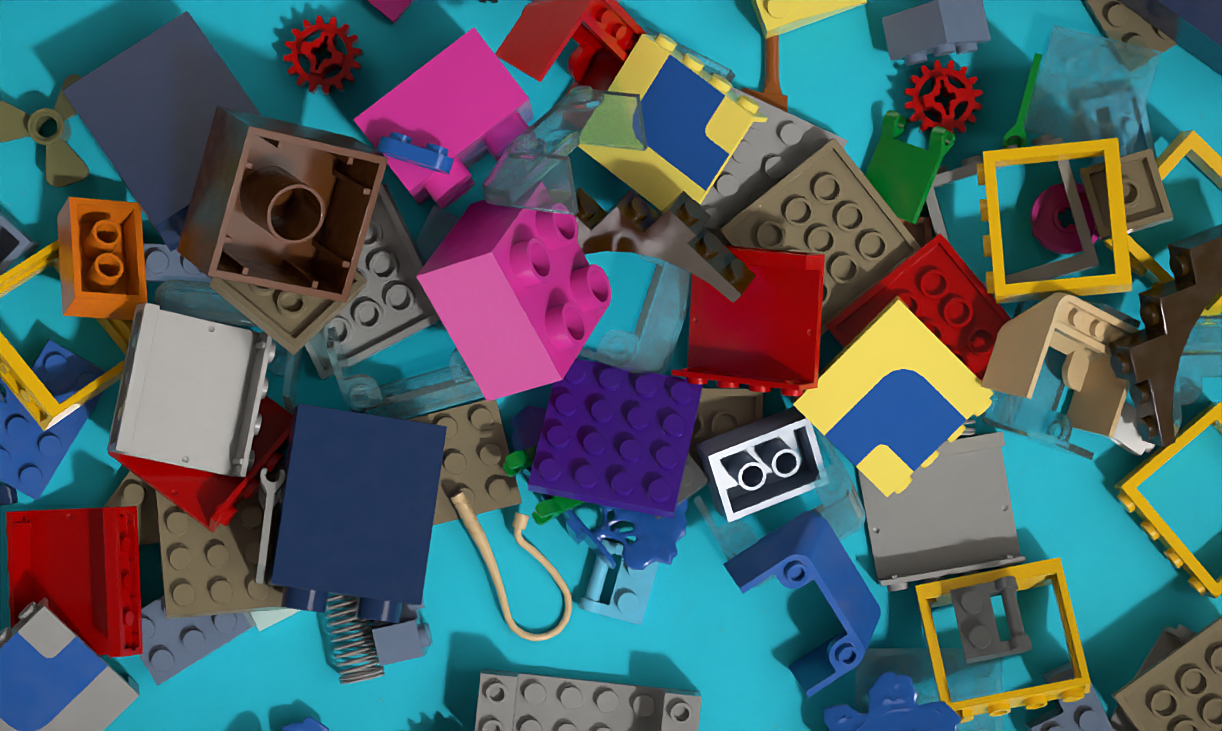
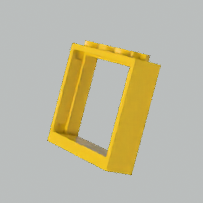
M1194 130L1181 131L1155 160L1161 180H1163L1186 155L1222 190V157ZM1127 234L1130 267L1133 273L1139 277L1145 275L1153 283L1151 288L1174 280L1167 271ZM1112 238L1104 240L1105 246L1113 251ZM1222 288L1207 304L1196 325L1208 327L1222 312Z
M1118 138L983 151L984 163L977 164V177L979 186L986 185L987 199H980L981 221H989L990 235H983L985 258L992 257L993 271L986 272L987 292L995 293L997 304L1044 300L1056 292L1076 297L1132 291ZM1104 156L1115 274L1006 284L996 167Z
M58 239L0 276V298L51 265L60 274ZM95 318L126 355L133 324L131 320ZM0 332V378L43 431L122 378L125 360L59 404Z
M1221 401L1212 402L1175 434V443L1166 447H1159L1114 485L1120 493L1116 497L1121 501L1122 506L1129 513L1135 511L1143 520L1140 524L1142 530L1153 541L1158 538L1167 548L1163 553L1175 568L1179 569L1182 566L1190 575V578L1187 580L1189 585L1201 597L1206 594L1207 597L1215 599L1222 594V575L1216 580L1211 577L1136 487L1209 425L1213 424L1222 435Z
M1060 557L915 586L916 599L938 699L945 702L961 717L960 723L969 722L974 719V715L988 713L992 717L1002 716L1011 712L1010 708L1025 706L1026 709H1038L1048 704L1047 701L1061 698L1063 702H1074L1084 698V694L1090 693L1091 681ZM1006 576H1014L1018 585V590L1016 591L1052 584L1075 679L951 702L931 608L953 604L950 593L952 589L992 582Z

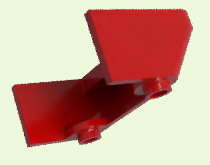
M534 0L525 6L520 18L495 55L531 78L541 82L572 37L579 44L578 48L571 53L568 59V73L575 81L555 111L580 127L585 128L642 34L647 33L615 0Z

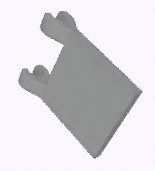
M263 468L260 474L261 485L258 489V500L264 511L255 581L258 584H263L272 512L279 504L281 488L285 481V472L281 469L280 478L276 482H270L266 479L267 468Z

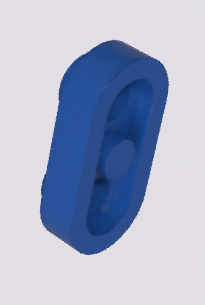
M392 131L389 138L381 136L376 150L378 153L435 172L450 174L454 159L447 156L448 149L431 143H427L424 149L412 145L411 137Z

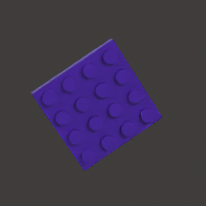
M576 358L563 380L553 382L528 481V491L674 519L703 384H689L687 379Z

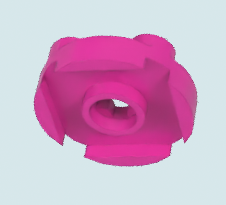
M1075 182L1094 244L1099 238V234L1095 228L1096 225L1084 186ZM1063 183L1052 185L1037 196L1031 207L1030 224L1031 234L1038 240L1041 246L1055 254L1069 255L1082 252L1083 249L1076 225L1069 224L1066 228H1063L1061 221L1057 219L1058 213H1064L1066 209L1071 210Z

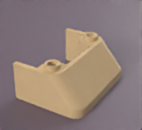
M1056 292L1006 322L997 334L996 343L981 387L1031 399L1048 347L1050 346L1067 355L1062 365L1061 374L1065 386L1074 390L1063 425L1113 438L1130 388V381L1115 376L1110 364L1111 352L1109 342L1139 330L1073 295Z

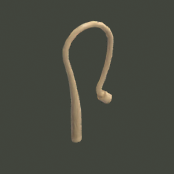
M460 491L451 496L450 499L454 507L458 510L460 518L463 519V523L468 529L467 531L471 534V538L488 567L498 594L504 619L510 630L519 637L534 642L548 640L561 633L569 622L573 608L571 592L550 561L522 537L521 532L522 529H526L529 516L515 512L511 525L514 527L515 540L551 574L561 589L565 601L563 617L558 625L546 633L539 634L526 632L515 624L510 613L500 572L484 529H482L477 516L473 513L471 505L468 504L464 492Z

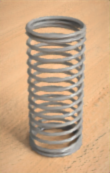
M342 595L330 596L327 602L349 598L354 599L326 606V610L351 606L357 607L358 598ZM356 607L327 614L326 617L333 618L356 614ZM352 616L328 623V626L361 622L331 630L330 634L363 630L333 638L331 642L365 638L333 647L334 651L367 646L337 654L334 658L369 654L336 664L337 667L371 662L338 671L337 674L339 675L351 673L341 676L338 679L340 684L356 683L384 676L385 669L383 666H373L379 664L378 657L371 658L377 656L376 649L369 650L375 648V642H367L374 639L373 633L365 634L371 632L375 626H363L373 622V620Z

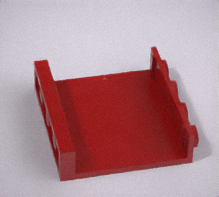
M724 245L739 260L744 262L748 269L756 276L742 296L735 302H731L711 284L692 274L687 368L672 370V375L686 377L689 384H707V380L717 381V387L739 388V384H748V390L753 392H771V387L780 388L781 395L802 396L803 390L818 388L825 254Z
M267 395L264 399L260 400L258 413L262 416L261 427L258 434L253 436L251 449L254 450L255 457L251 470L246 472V477L235 478L109 451L108 454L214 533L220 524L227 526L238 512L236 506L243 497L249 500L261 485L259 478L262 469L267 468L272 473L283 460L284 455L281 452L288 445L292 414Z
M137 506L6 512L7 570L9 573L8 605L11 629L20 621L18 615L29 603L34 601L38 604L45 597L49 600L48 608L98 655L125 657L143 654Z

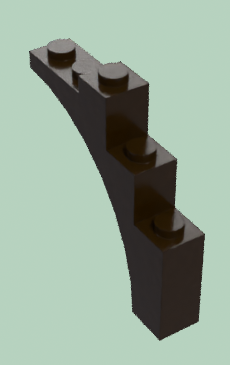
M581 187L564 201L575 216L578 227L577 242L584 255L609 251L632 252L659 258L686 269L711 284L731 302H735L742 296L756 276L748 269L744 262L739 260L720 242L717 236L704 226L711 216L685 191L680 193L659 214L632 189L607 212Z
M1222 224L1168 244L1170 254L1169 266L1174 274V280L1138 293L1141 305L1140 317L1145 328L1109 342L1111 352L1110 364L1115 376L1130 381L1129 393L1135 404L1138 433L1142 441L1160 447H1166L1175 443L1172 416L1173 396L1181 355L1191 330L1207 304L1222 288Z

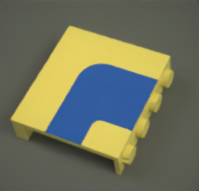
M659 33L658 36L641 35L575 142V145L660 211L683 191L701 205L752 123H765L768 117L758 111L760 105L756 101L743 94L739 97L730 90L732 84L718 74L711 76L703 70L705 64L689 53L683 55L675 49L677 43L662 33Z
M896 296L818 373V388L803 390L802 396H795L793 398V405L888 497L893 492L898 494L906 489L913 480L910 475L919 466L923 469L928 467L938 457L939 452L937 449L946 440L950 443L956 440L966 429L963 423L973 414L978 417L985 412L991 405L992 401L989 398L994 393L992 390L981 387L982 381Z

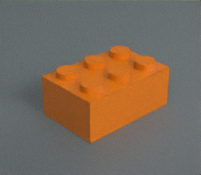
M68 197L57 215L63 316L133 321L136 305L147 302L140 206L135 202Z

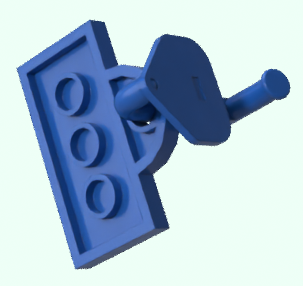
M49 338L30 368L59 404L107 372ZM0 378V384L6 389L5 394L0 388V480L38 501L104 391L43 431Z

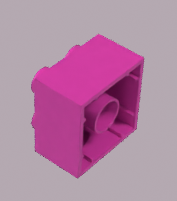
M474 27L353 119L376 150L381 136L389 138L391 131L411 137L412 145L424 149L427 143H431L449 150L447 156L454 159L449 175L388 157L387 161L388 166L419 206L432 197L441 210L457 201L476 184L468 168L490 153L498 165H501L518 154L533 140L529 133L531 128L527 124L534 118L530 99Z
M544 179L470 204L416 276L487 402L563 380L610 305L611 287L607 275L600 266L596 264L589 265L577 242L578 227L572 210L566 203L554 200Z

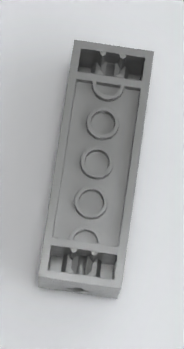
M483 669L480 675L475 731H698L702 696L699 691Z

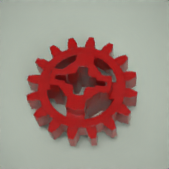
M321 15L317 16L315 25H311L306 19L303 20L305 29L300 32L293 28L291 31L296 40L294 42L285 41L284 44L288 49L292 50V54L283 56V60L286 63H293V66L287 70L290 77L300 75L296 84L302 88L309 83V92L311 94H315L318 87H322L326 96L330 95L332 86H336L340 92L344 91L342 82L345 79L351 83L355 81L351 74L352 69H362L361 64L355 61V58L362 56L363 51L360 48L353 47L360 41L358 36L351 35L348 37L347 35L351 29L350 26L346 23L338 28L336 17H332L328 24H325ZM321 33L320 38L310 43L306 42L311 36ZM337 36L345 43L347 55L337 51ZM327 48L332 57L331 59H324L322 64H320L315 54L317 52L323 53L324 49ZM300 56L308 59L311 63L309 75L301 66ZM335 69L341 70L337 75L326 79L327 73Z
M935 60L931 71L925 65L920 67L921 78L915 75L910 77L909 82L914 88H906L903 95L911 98V101L903 105V110L913 111L914 114L909 118L908 122L914 123L919 121L921 123L918 130L920 134L927 128L933 130L934 127L940 126L952 133L953 129H956L962 135L967 131L964 122L973 125L977 121L971 112L982 109L983 105L975 102V99L981 96L983 92L978 89L973 90L972 85L977 81V77L974 76L967 79L964 76L967 71L966 66L956 71L954 70V61L950 60L946 67L942 68L939 60ZM948 78L958 82L962 88L957 89L948 82ZM931 79L932 90L929 94L919 97L923 84ZM940 92H942L944 97H950L951 99L945 108H943L942 103H935L934 100ZM966 103L962 116L954 121V109L956 106ZM929 111L936 116L938 123L929 119L923 112Z

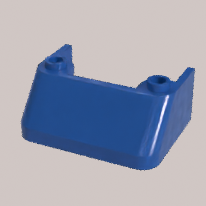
M806 511L799 514L723 564L743 594L773 574L776 575L783 586L790 589L803 587L812 580L818 585L845 630L788 666L808 697L860 664L879 622L881 610L832 527L822 514L817 511Z

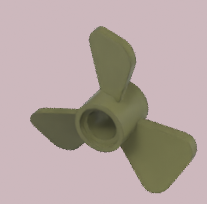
M76 74L69 75L63 82L54 109L42 108L29 115L0 100V143L31 137L37 143L45 146L46 180L50 185L57 188L81 182L89 175V168L86 163L67 144L71 136V125L68 120L75 116L76 112L62 90L82 78ZM48 120H56V133L51 137L45 138L42 134L44 123Z

